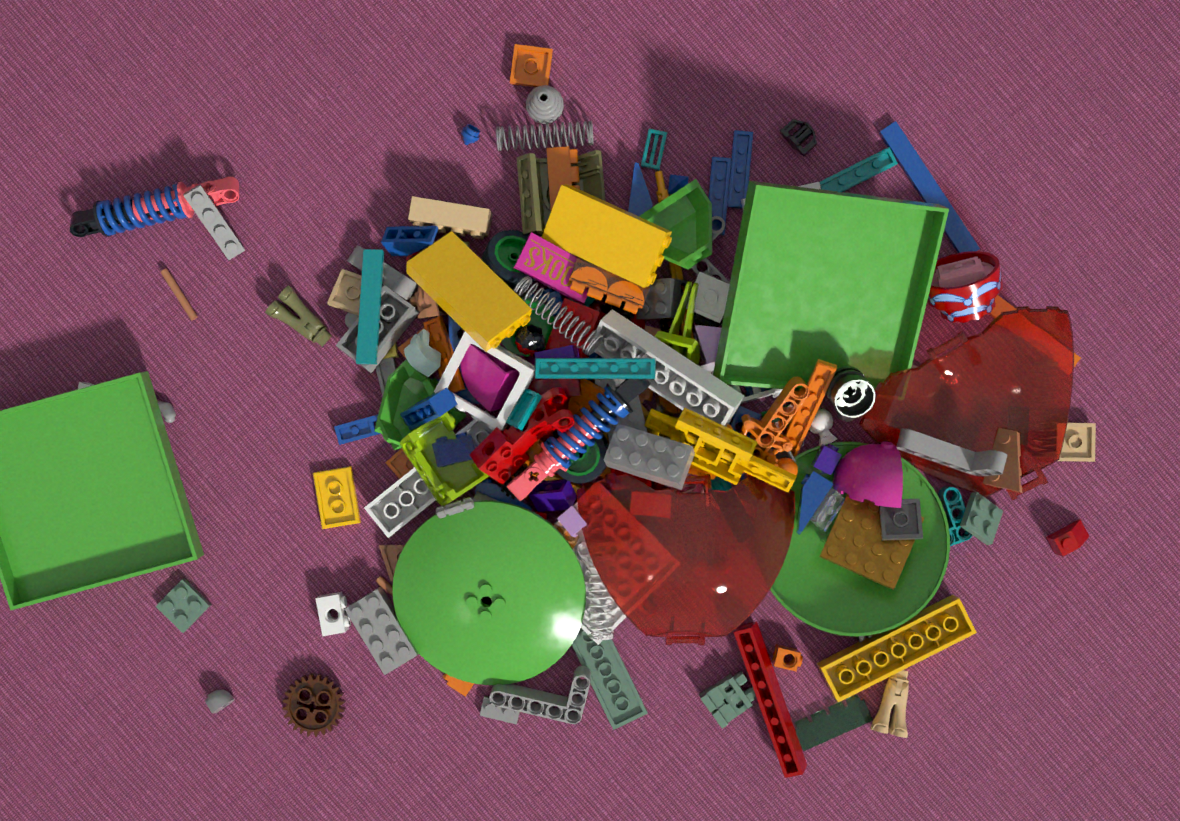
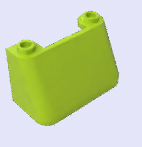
M448 412L415 429L400 441L403 451L441 506L452 502L489 477L478 469L453 432L456 422L454 417L448 414Z

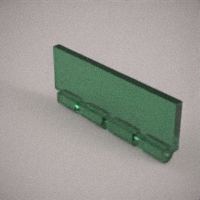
M858 694L845 699L847 707H844L841 701L828 707L829 715L823 709L810 715L813 721L811 723L807 717L796 721L797 729L795 731L803 751L873 721L864 699L860 700Z

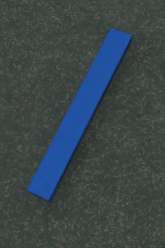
M895 121L879 132L887 147H890L895 159L925 203L940 204L949 208L944 233L957 253L978 251L980 249L898 123Z

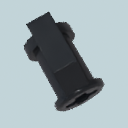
M792 119L780 130V134L791 147L797 150L803 157L817 145L815 131L807 122ZM796 125L801 126L792 135L788 134V132L791 131ZM812 135L813 140L803 148L801 144Z

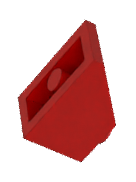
M1078 519L1047 536L1046 539L1054 554L1065 556L1080 548L1089 538V534L1081 519Z

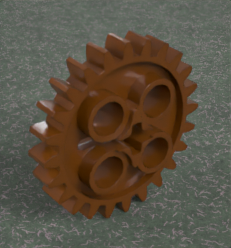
M311 673L309 679L306 675H303L301 680L297 678L294 681L295 685L291 684L289 686L290 690L285 692V695L288 697L282 700L287 705L282 710L288 711L284 718L290 717L288 725L294 723L293 730L299 727L301 728L300 734L307 731V736L309 737L314 732L315 737H317L320 731L325 735L327 729L332 731L334 729L333 725L337 726L339 724L337 719L343 718L340 712H344L346 709L341 705L346 700L340 699L344 692L338 693L337 690L341 686L334 687L335 680L328 682V675L321 679V673L316 678ZM307 690L310 693V698L304 697L302 691ZM321 693H326L329 696V701L323 700ZM312 702H315V705L317 706L316 708H313L314 705L311 704ZM299 709H304L307 712V716H302L299 713ZM318 712H323L326 715V719H320Z

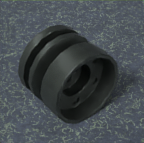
M852 366L838 368L826 391L836 410L848 418L866 414L875 402L876 394L873 386L859 369Z

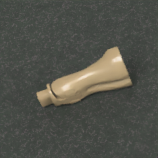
M902 670L888 677L890 679H888L885 685L882 702L871 724V730L907 738L906 704L909 690V680H907L909 671ZM892 707H893V712H892V716H891V721H890V724H889L890 713H891V709H892Z

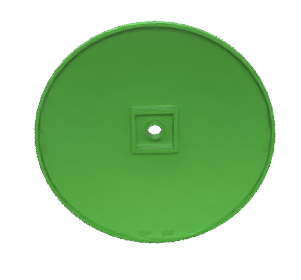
M860 442L829 443L839 448L837 452L842 454L839 462L851 450L859 446L868 445ZM821 446L811 448L797 455L794 458L798 466V473L789 492L768 483L755 512L753 528L756 534L753 535V547L759 571L767 587L778 602L793 616L816 629L842 636H869L894 629L916 616L934 597L944 578L949 561L950 533L948 521L942 503L934 488L913 465L901 457L903 471L902 499H920L921 516L924 517L922 523L923 539H915L894 590L820 558V554L847 493L840 494L831 487L801 534L796 533L800 492L804 486L801 482L806 474L811 475L813 471L818 474L822 472L811 465ZM834 473L831 475L821 474L822 477L833 483Z
M492 500L474 501V508L464 509L465 511L450 516L447 514V517L438 518L437 514L424 522L407 541L397 561L393 577V603L398 622L419 654L428 663L445 674L462 681L481 685H505L524 681L542 673L555 664L575 640L583 621L586 605L584 574L577 555L566 538L540 515L507 502ZM485 596L490 597L492 603L484 604L481 598Z

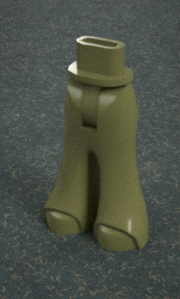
M290 285L277 298L292 308L300 316V319L278 300L271 303L265 311L270 317L286 323L303 337L311 340L313 343L317 342L321 347L332 337L326 331L327 327L303 304Z

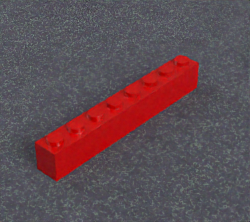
M754 621L739 625L734 631V635L784 777L802 775L807 767V762L758 623Z

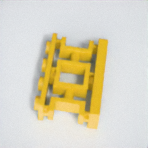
M685 407L675 426L676 429L684 433L682 437L672 434L670 440L680 443L687 441L694 444L695 455L691 464L734 485H737L745 467L736 464L738 459L749 462L758 443ZM689 432H692V433H694V434H696V435H698V436H700V437H699V438H698V437H695V436L689 434ZM702 441L720 449L718 455L700 447ZM725 449L730 450V451L736 453V455H733V454H731V453L725 451ZM723 458L732 463L728 465L721 462L720 459Z

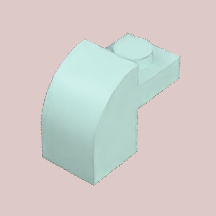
M423 329L412 337L410 344L404 349V353L414 369L429 377L440 367L441 353L429 346L430 332Z

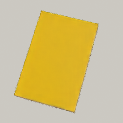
M352 466L314 472L313 477L322 529L361 523Z

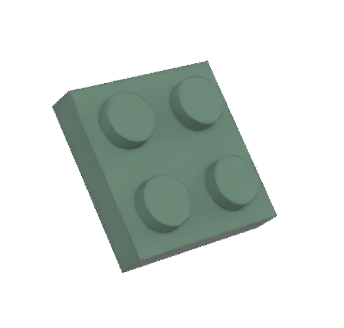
M972 492L960 527L984 544L992 545L1003 510L978 492Z
M184 578L156 605V608L184 633L212 604Z

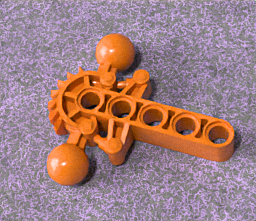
M793 377L788 381L761 421L750 417L748 414L741 417L743 425L740 434L747 436V432H750L751 436L749 438L758 442L755 447L758 451L752 455L794 475L798 473L796 462L787 457L778 459L775 455L778 452L791 451L793 448L789 438L781 433L809 394V388L801 377ZM797 386H802L799 391H794ZM791 402L789 406L783 407L784 403ZM780 418L778 422L772 423L773 419ZM728 424V425L726 426L727 428H730V429L733 430V428H732V426H731L730 424ZM763 434H769L766 438H761Z

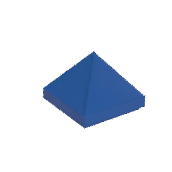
M670 175L668 194H673L686 186L689 176Z

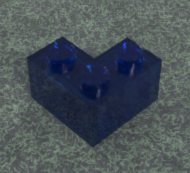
M467 432L455 435L456 439L453 440L448 439L447 436L435 439L436 443H433L432 447L438 468L472 460L469 455L475 449L472 436H467Z

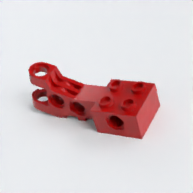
M555 387L541 395L542 399L522 431L513 426L508 430L505 428L503 431L496 427L469 454L478 469L503 485L530 458L526 451L538 439L555 429L562 433L570 429L575 423L572 412L568 409H563L555 413L557 408L567 400L563 388ZM556 396H561V397L558 398V399H552V398H554V397H556ZM568 418L566 421L560 422L561 419Z

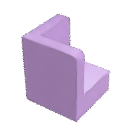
M571 506L557 518L572 537L578 536L577 532L587 524L574 506Z

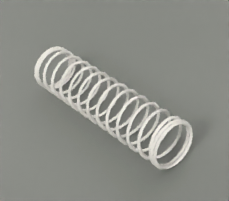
M592 539L588 541V545L611 547V549L589 551V553H604L612 556L600 559L590 558L589 561H606L612 564L589 566L591 569L602 568L611 570L608 573L589 574V576H606L612 579L607 581H590L589 584H608L612 587L589 589V591H605L612 594L604 597L591 596L589 599H607L612 602L608 604H590L589 606H604L612 608V610L607 612L594 611L589 612V614H607L612 616V618L605 620L590 619L589 622H609L612 625L608 627H590L589 629H606L612 631V633L592 632L589 634V638L593 640H610L614 638V631L610 629L614 626V623L609 621L614 618L610 614L614 608L609 605L613 604L614 601L609 597L613 596L614 593L609 590L614 586L607 582H611L614 579L608 575L613 573L614 570L608 567L614 563L607 559L614 556L608 552L613 550L611 546L613 540Z

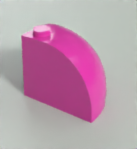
M470 344L461 361L462 376L472 396L490 412L503 408L520 372L474 344ZM517 355L535 366L534 356Z
M891 442L868 444L851 450L838 463L834 472L832 487L840 494H844V492L849 494V498L856 501L864 502V499L874 502V505L901 508L903 471L899 450Z

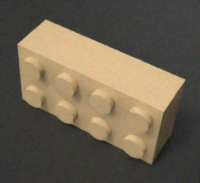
M412 196L408 220L413 226H437L438 233L452 231L456 236L465 237V234H470L472 238L484 240V237L489 238L492 213L490 209Z

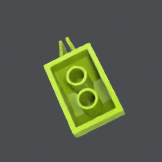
M688 281L669 333L658 331L654 337L698 365L700 345L696 339L691 338L699 285L694 283L692 287V282ZM688 304L683 336H679V330Z

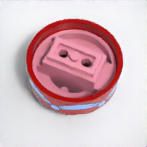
M968 251L952 254L937 260L927 303L929 306L940 310L941 317L949 322L958 321L966 323L990 314L996 306L995 297L1003 288L999 259L988 252Z

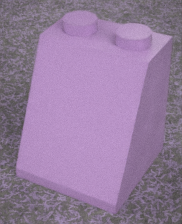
M702 325L695 326L692 331L694 338L700 345V357L703 365L715 362L721 328Z

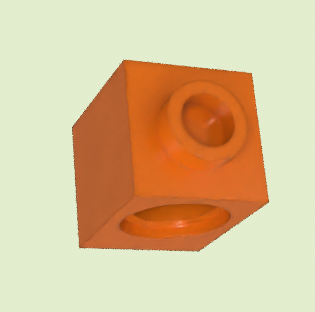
M776 644L771 663L775 667L797 672V668L802 664L803 656L798 649ZM792 654V660L784 662L785 655Z

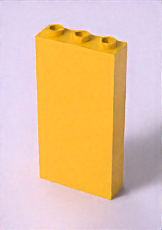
M565 184L560 187L541 238L566 252L645 288L650 286V284L652 285L656 279L657 274H655L657 266L660 267L664 260L662 254L671 243L672 237L670 235L672 231L569 184Z
M452 231L407 261L406 273L485 352L491 348H496L505 337H511L517 328L527 325L531 319L532 308Z

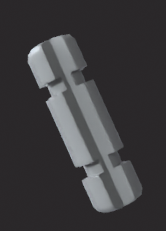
M471 497L463 499V501L459 500L446 504V507L444 505L437 507L436 514L438 518L447 517V514L450 516L465 511L464 509L474 508V501Z

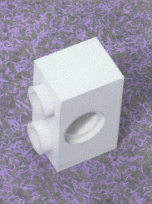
M342 592L318 596L316 604L322 636L346 632L349 629L348 626L351 625L350 618L344 610L347 607L346 597L343 596ZM331 609L337 610L338 618L331 616Z

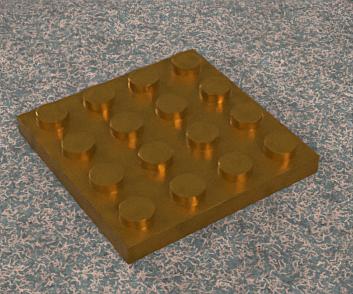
M847 494L820 554V558L894 590L915 539L882 540L879 506L874 505V502L864 499V502L850 499L849 494Z

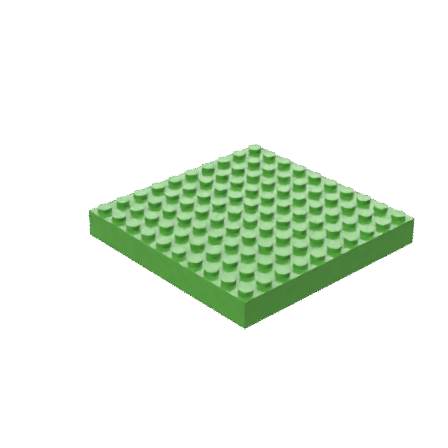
M749 181L713 376L728 385L783 389L793 377H801L807 384L817 360L820 359L837 365V369L843 366H852L859 369L873 386L876 394L875 398L904 400L949 208L933 203ZM797 386L794 390L799 391L802 386Z
M148 371L0 411V579L10 610L190 562L204 555Z

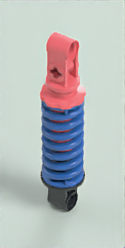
M225 177L201 183V186L210 199L213 200L212 202L215 206L233 203L239 199V181L234 177ZM178 182L172 185L173 190L170 186H165L163 193L161 189L156 188L154 195L147 190L144 192V197L140 193H135L134 200L129 195H125L123 201L116 197L113 200V204L110 200L95 201L92 209L77 211L71 215L70 233L76 237H85L101 232L104 237H110L116 234V232L123 233L126 229L132 231L136 227L153 226L156 222L162 224L166 220L174 221L176 218H193L194 210L183 194L199 184L195 183L187 187L184 182Z
M625 379L616 388L607 383L604 388V395L607 398L598 393L596 397L601 402L599 405L590 400L588 404L593 409L591 412L582 407L580 411L583 415L581 417L577 414L573 415L575 423L570 429L563 433L557 430V433L560 435L557 439L554 436H550L546 441L542 442L541 447L543 451L534 456L535 461L520 475H517L506 487L521 501L548 475L553 477L558 469L566 472L571 466V460H578L579 453L584 454L587 452V446L595 445L594 438L601 439L603 437L602 431L609 432L611 430L610 424L617 425L619 423L617 416L625 418L629 413L633 412L629 403L646 390L651 382L648 379ZM531 471H532L533 473H535V472L537 471V472H538V476H537L538 478H536L535 476L531 478V477H530Z

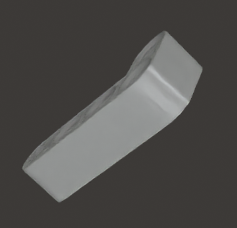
M357 245L347 261L361 271L363 248ZM383 262L382 284L410 302V297L417 291L418 284Z

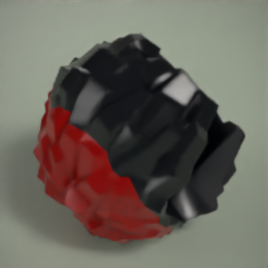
M532 324L521 327L515 334V344L519 352L524 355L529 354L533 356L535 352L543 351L545 340L542 335V328Z

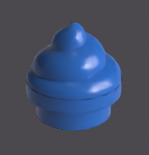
M471 124L463 127L461 134L465 145L479 140L480 130Z

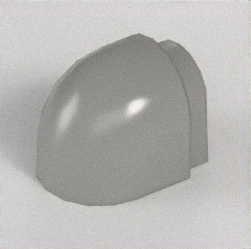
M215 690L208 694L205 702L211 713H217L235 699L226 690Z

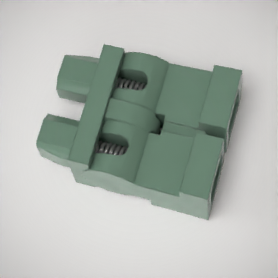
M742 671L733 676L731 673L715 685L710 686L699 694L700 699L722 729L735 717L753 706L751 702L756 699L753 686H750L745 691L741 689L740 686L748 681Z

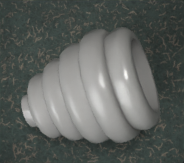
M548 85L538 86L528 94L526 110L535 122L550 124L561 116L564 109V100L560 92L554 87ZM542 96L548 97L546 101H542L540 98Z

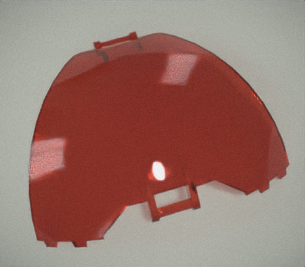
M1029 306L1017 307V310L1001 312L981 333L967 338L964 332L960 331L954 338L933 349L931 347L926 350L930 358L920 366L895 373L891 372L883 383L880 382L874 389L876 394L875 402L872 408L862 415L859 422L865 432L878 444L891 442L896 446L900 430L904 428L974 452L992 450L998 428L1017 431L1020 433L1021 456L1019 459L1022 472L1020 478L1034 471L1038 477L1021 485L1022 493L1006 489L1011 500L1017 499V496L1040 484L1045 485L1049 483L1041 469L1060 459L1073 388L1074 341L1069 311L1061 310L1057 306H1047L1046 309H1030ZM959 343H962L961 345L957 346L956 348H954V349H952V350L946 352L945 354H943V355L937 357V355L941 354L942 352H944V351H946V350L952 348L953 346H955V345H957V344H959ZM899 450L900 456L915 468L969 492H978L984 497H988L1003 489L985 485L983 483L985 476L971 475Z
M613 472L606 474L604 480L592 483V481L583 483L582 488L577 490L578 511L587 523L582 528L583 535L593 564L603 584L624 615L646 636L665 637V645L687 643L704 646L705 637L728 635L745 621L763 601L783 566L790 546L795 519V492L791 489L789 492H786L749 474L747 478L728 491L712 490L710 474L686 477L684 484H703L704 493H678V489L670 487V490L655 491L629 473L616 476V473ZM673 635H698V636H673Z

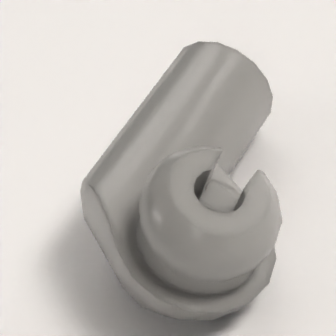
M157 401L164 420L168 423L174 422L176 412L172 404Z

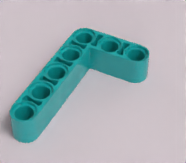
M943 486L938 492V497L948 521L950 546L971 539L973 535L965 530V533L959 536L958 531L961 528L960 524L966 508L958 489ZM951 490L953 496L950 500H947L946 493ZM957 508L959 515L953 518L952 511Z

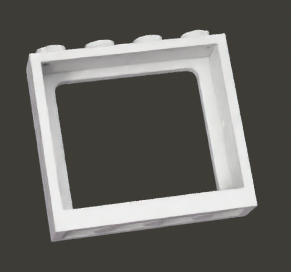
M464 332L436 386L435 393L446 387L448 388L470 344L481 348L466 332ZM498 345L494 349H489L487 353L520 372L498 417H493L455 393L453 394L457 402L456 409L472 414L471 417L473 419L487 423L488 427L492 430L498 427L503 431L508 426L506 420L535 376V366Z

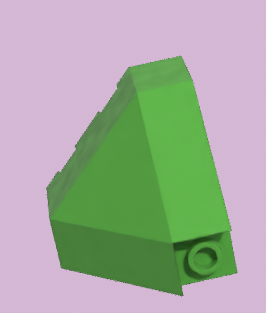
M696 179L639 216L672 231L670 235L672 237L671 243L662 254L665 260L689 270L701 260L712 255V203Z
M407 359L387 378L374 429L375 432L382 434L388 443H391L394 450L402 448L400 441L420 427L418 426L410 430L400 414L415 403L435 394L434 390L439 383L435 378L430 379L418 372L410 365ZM455 407L447 411L448 414L454 417L455 426L466 417L465 412Z

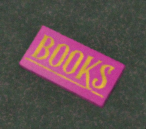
M531 232L513 268L582 305L587 298L589 288L585 287L583 294L570 289L572 282L569 281L577 257Z

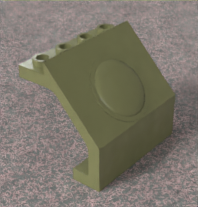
M594 150L579 155L578 164H573L571 167H579L580 183H574L572 186L579 185L580 190L605 201L601 151ZM528 153L516 157L523 234L530 235L532 232L542 236L551 213L547 158H536L534 153Z

